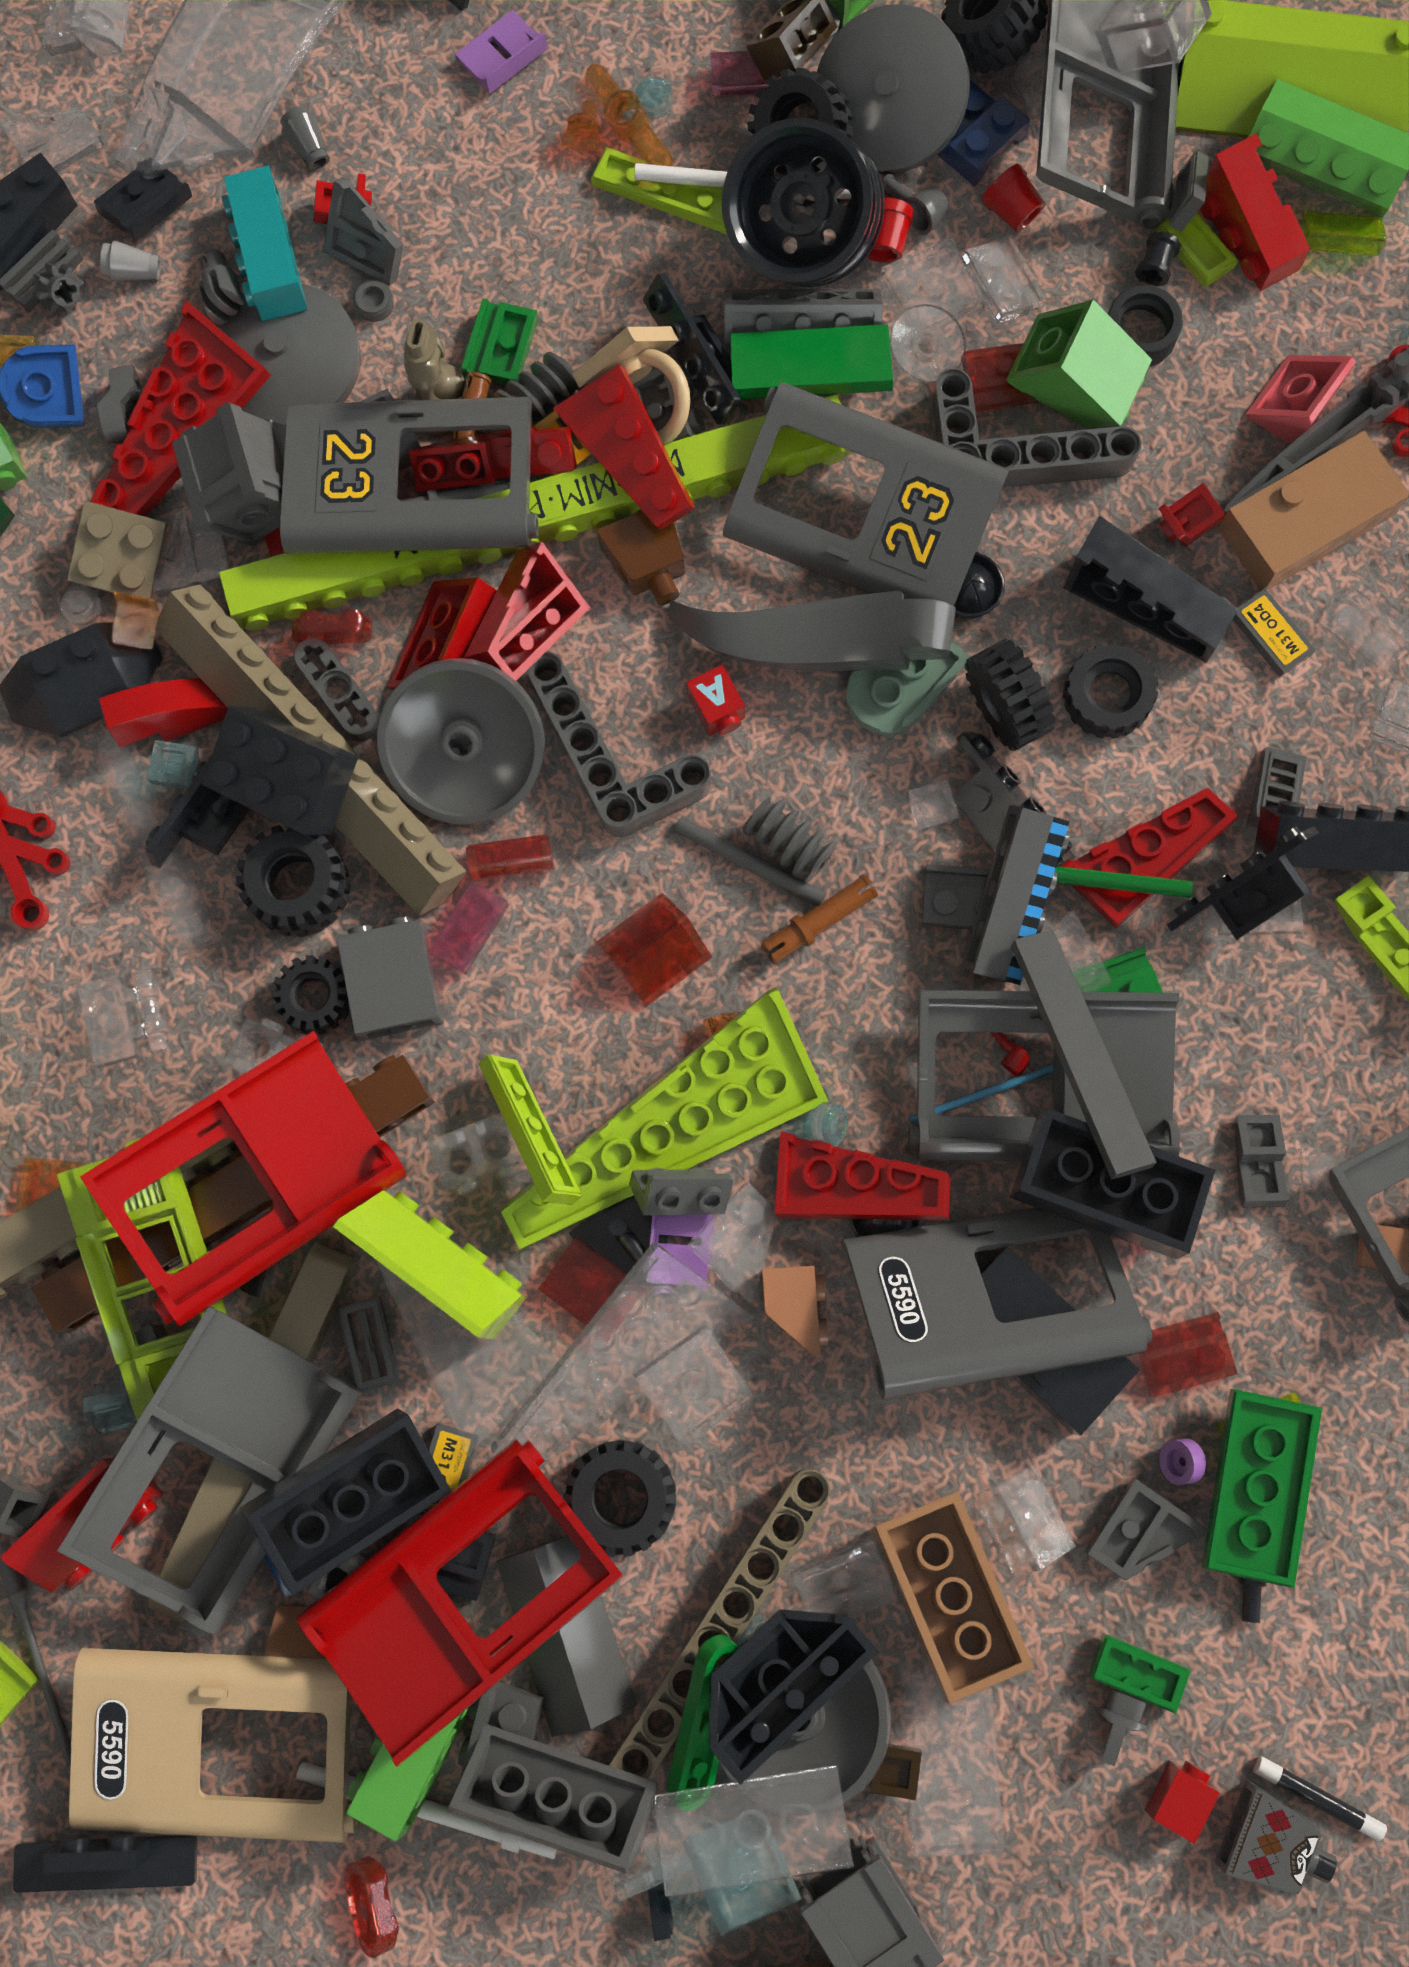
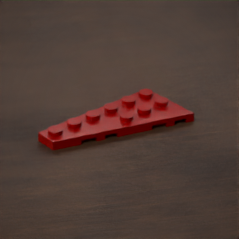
M187 300L180 311L183 315L176 333L170 332L165 343L168 350L160 366L153 368L127 423L130 426V430L123 444H117L111 456L115 461L107 478L99 481L90 500L92 503L146 517L181 478L172 442L182 436L181 433L191 426L198 428L217 415L216 409L226 402L237 405L242 409L272 376L265 367Z

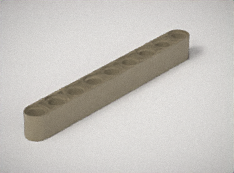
M316 1242L305 1258L269 1339L313 1363L355 1272L357 1259ZM215 1457L213 1458L160 1573V1577L180 1587H186L192 1582L250 1486L251 1478L247 1474ZM149 1598L148 1608L183 1623L184 1618L178 1612Z
M803 1468L792 1476L608 1762V1766L649 1780L651 1779L679 1734L688 1692H683L676 1687L674 1683L675 1675L682 1670L693 1672L695 1659L700 1648L699 1638L704 1632L716 1631L720 1635L728 1636L737 1644L829 1499L830 1484L821 1471L815 1468ZM807 1476L818 1478L822 1484L820 1496L813 1501L803 1500L797 1493L799 1482ZM783 1514L793 1516L798 1522L797 1532L788 1539L778 1537L773 1531L775 1519ZM757 1553L769 1555L774 1562L772 1571L764 1577L753 1575L748 1568L750 1558ZM741 1592L748 1598L749 1606L744 1613L733 1615L725 1609L723 1601L729 1593ZM656 1710H666L672 1715L674 1724L666 1731H658L651 1726L649 1715ZM632 1749L643 1751L648 1758V1765L641 1770H632L625 1764L624 1755Z

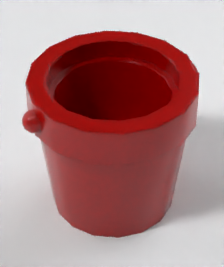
M1019 163L1006 169L989 186L981 199L989 211L996 213L1016 232H1020L1034 221L1046 205L1039 192L1027 177V172Z
M885 197V214L882 229L874 248L867 257L868 259L876 262L894 263L902 258L908 231L912 226L913 208L910 204L896 198Z

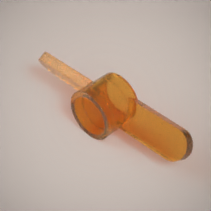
M591 64L586 71V84L604 106L605 120L616 136L624 142H631L647 164L673 166V156L650 128L649 114L637 95L630 90H621L604 66ZM636 109L634 115L628 121L618 123L623 113Z

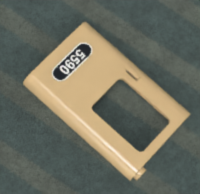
M82 1648L76 1659L73 1677L69 1799L70 1827L73 1830L345 1843L348 1833H355L358 1820L346 1814L352 1803L351 1800L346 1798L348 1793L351 1694L327 1659ZM205 1708L323 1714L327 1718L325 1797L321 1800L204 1794L200 1789L203 1710Z

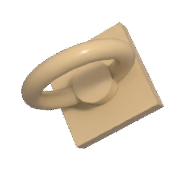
M672 326L626 327L572 373L579 388H584L617 365L625 368L632 384L646 377L652 370L651 366L656 367L667 376L674 392V408L671 418L662 429L657 431L662 443L672 442L681 433L686 424L690 410L688 382L677 362L665 354L669 348L679 341Z

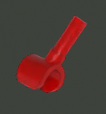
M990 1032L1002 1049L1008 1053L1000 1062L1001 1065L1015 1077L1020 1076L1028 1067V1052L1021 1046L1014 1045L1003 1032Z

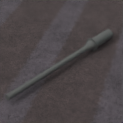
M10 1547L0 1550V1556ZM0 1558V1575L7 1594L5 1598L10 1600L18 1612L68 1767L71 1766V1746L26 1609V1590L28 1589L24 1587L20 1573L6 1565Z

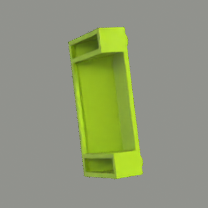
M1192 0L1183 25L1181 39L1176 130L1248 138L1266 99L1278 79L1408 133L1409 21L1227 0Z

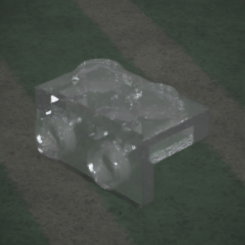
M1034 1465L1025 1467L994 1487L981 1490L974 1495L981 1518L988 1525L1000 1548L1003 1561L1010 1568L1014 1576L1039 1571L1076 1547Z

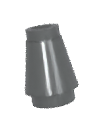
M298 106L287 111L280 120L282 135L300 155L310 170H317L327 165L330 157L327 154L315 114L309 112L304 106Z

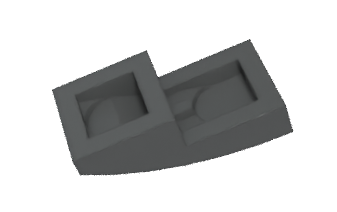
M1237 1115L1235 1118V1143L1241 1207H1285L1289 1198L1282 1160L1286 1155L1280 1115Z

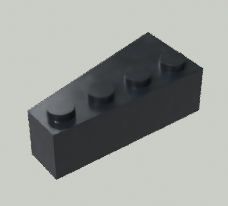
M41 152L0 180V279L52 229L55 231L78 206L61 176Z
M1101 516L1097 519L1077 554L1063 589L1205 663L1208 662L1238 610L1225 597L1214 593Z

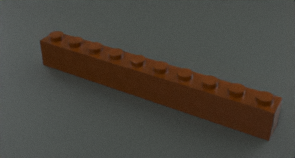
M395 1055L389 1056L378 1062L373 1067L375 1072L362 1081L359 1078H355L345 1083L379 1137L384 1136L435 1103L414 1067L404 1055L398 1058ZM240 1150L227 1158L229 1164L214 1173L213 1170H208L191 1180L190 1184L192 1187L187 1190L205 1247H208L273 1206L271 1198ZM170 1221L138 1230L165 1272L182 1263ZM119 1236L105 1241L119 1286L146 1278ZM81 1255L80 1258L67 1266L65 1263H61L48 1269L41 1275L43 1281L31 1288L56 1333H72L100 1315Z

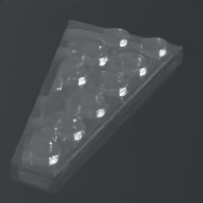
M392 1187L386 1190V1192L393 1196L397 1193ZM376 1260L385 1278L386 1286L394 1297L402 1314L401 1317L430 1378H432L444 1403L443 1406L462 1441L461 1444L467 1456H469L563 1360L516 1313H514L496 1339L476 1337Z
M654 1241L491 1444L492 1454H498L515 1439L521 1445L529 1440L545 1460L539 1466L541 1467L571 1446L572 1439L591 1426L597 1428L609 1419L608 1414L626 1402L630 1405L685 1367V1361L706 1346L709 1349L722 1341V1335L739 1323L742 1326L755 1318L754 1315L739 1302Z

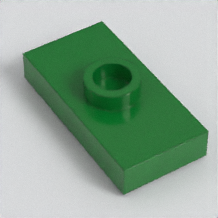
M1103 1633L1088 1677L1176 1714L1191 1670Z

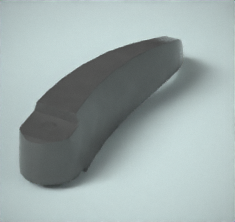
M901 591L855 595L745 612H713L689 607L676 601H670L669 606L670 619L688 636L709 650L749 664L795 671L909 670L910 660L947 658L950 653L956 608L946 602L932 599H904Z

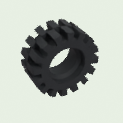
M305 955L306 960L302 961L297 957L291 960L293 965L290 968L284 965L280 969L284 973L281 978L275 977L273 984L277 988L276 991L271 990V998L276 1001V1004L273 1006L275 1011L281 1015L280 1018L295 1030H300L305 1034H309L312 1031L319 1034L327 1033L326 1029L330 1027L332 1029L340 1026L337 1022L341 1018L345 1020L349 1014L346 1012L349 1001L344 974L334 963H331L324 957L320 956L319 959H316L313 955ZM318 980L325 983L328 989L327 1001L317 1010L309 1011L301 1008L297 998L299 989L308 981Z

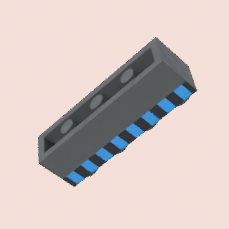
M1009 805L961 965L962 968L976 974L1021 985L1023 974L1011 945L1015 939L1041 933L1045 923L1043 909L1047 895L1049 896L1053 893L1057 883V872L1055 869L1059 856L1066 851L1069 843L1070 833L1067 829L1070 821Z

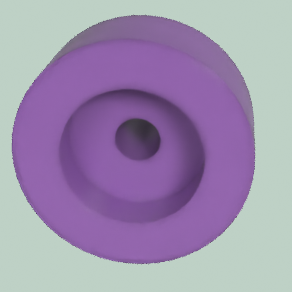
M1183 1438L1168 1441L1163 1445L1160 1451L1159 1463L1163 1475L1169 1482L1175 1485L1196 1483L1203 1477L1207 1458L1195 1441Z

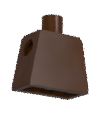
M641 510L597 529L599 546L633 595H638L651 589L658 605L669 604L670 601H674L679 597L680 593L673 579L684 575L685 567L674 523L661 530Z

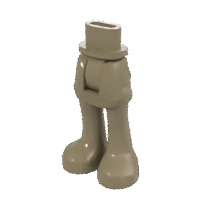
M421 318L414 319L411 322L404 347V367L406 374H408V382L415 387L414 400L456 399L463 394L466 383L465 377L453 365L443 364L445 358L444 346L436 335L434 328L427 325L426 321ZM438 431L426 433L431 434L433 436H443L449 434L452 431Z

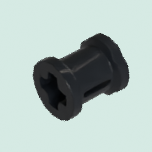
M1165 231L1152 232L1146 241L1148 250L1144 260L1138 263L1135 274L1140 281L1159 287L1168 283L1171 276L1169 267L1173 258L1179 255L1182 245L1179 239L1171 233Z

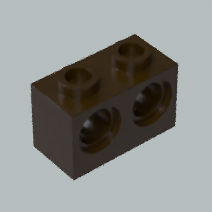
M787 0L746 47L763 80L766 81L772 75L776 78L781 77L780 71L790 69L795 73L797 67L802 68L838 26L825 0Z

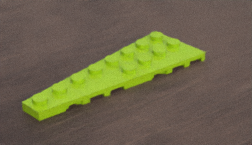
M774 987L765 992L564 1156L582 1195L573 1205L543 1202L534 1182L530 1183L503 1205L501 1213L519 1250L633 1196L634 1194L629 1185L632 1170H650L653 1168L687 1170L829 1102L779 990Z

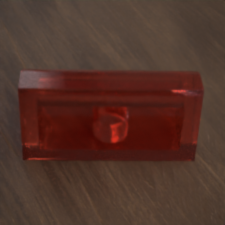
M546 834L473 844L466 847L468 867L472 881L555 869L552 841Z

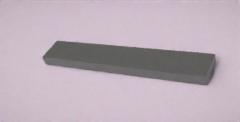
M1054 930L1015 939L1011 948L1111 1180L1152 1168L1157 1162Z

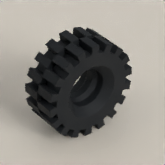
M1003 639L966 660L965 669L967 673L965 675L967 681L971 684L969 686L970 692L977 700L975 704L979 710L981 709L987 724L989 723L992 727L995 737H1000L1001 743L1005 747L1008 746L1009 750L1016 751L1054 730L1055 717L1051 713L1054 709L1052 703L1047 699L1049 693L1046 687L1042 686L1040 682L1042 678L1038 671L1035 672L1032 668V661L1029 657H1024L1023 650L1019 646L1015 647L1012 640L1007 641V639Z

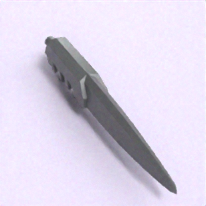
M1409 348L1397 354L1394 361L1392 360L1386 364L1383 376L1376 372L1370 376L1368 384H1358L1347 393L1345 401L1277 455L1226 505L1224 513L1226 514L1231 507L1342 444L1369 423L1376 424L1382 422L1409 401Z

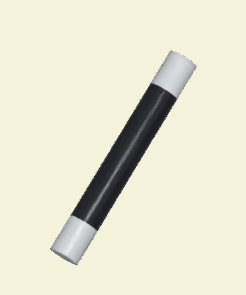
M1262 1756L1258 1757L1253 1773L1378 1842L1384 1838L1387 1826L1384 1823Z

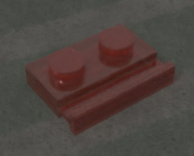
M1023 343L964 351L961 356L963 371L970 376L976 412L1040 403V401L1035 399L1036 397L1020 391L1006 381Z
M578 1237L574 1238L545 1281L538 1288L605 1341L610 1339L619 1324H621L646 1290Z
M1219 1312L1152 1329L1151 1343H1147L1145 1353L1138 1354L1151 1397L1238 1374L1225 1331L1222 1330Z

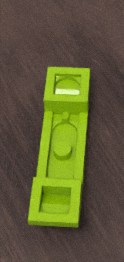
M1368 875L1336 898L1334 903L1357 941L1393 986L1409 1001V932L1392 913L1396 906Z

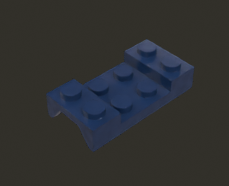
M970 80L968 104L963 120L951 141L937 155L975 187L998 154L1013 140L1021 143L1027 137L1031 119L1003 95L995 101Z

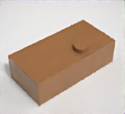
M1364 430L1231 507L1218 530L1259 589L1263 590L1265 588L1268 590L1396 515L1409 498V491Z
M958 1491L872 1528L945 1703L952 1704L1034 1668Z

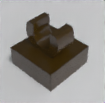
M888 1744L881 1766L870 1781V1793L916 1800L922 1756L921 1749Z

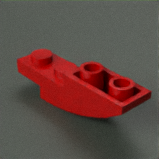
M570 426L536 430V427H532L530 475L574 471L577 463ZM502 431L471 436L409 450L417 491L493 483L496 479L510 478L512 432Z

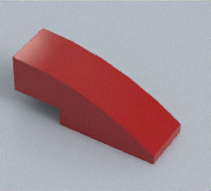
M201 678L150 683L99 698L107 729L120 748L157 733L161 735L165 742L224 720L228 709Z

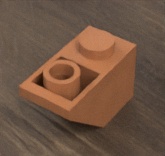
M815 1266L762 1269L765 1315L810 1355H820V1346L828 1345L827 1320L818 1319L817 1306L818 1301H825L823 1275H815Z

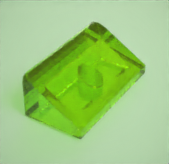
M1303 211L1301 230L1310 250L1378 256L1386 243L1387 234L1382 217Z

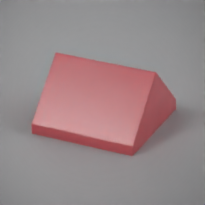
M1288 355L1246 412L1247 418L1286 443L1291 444L1315 424L1338 392L1356 363L1353 356Z

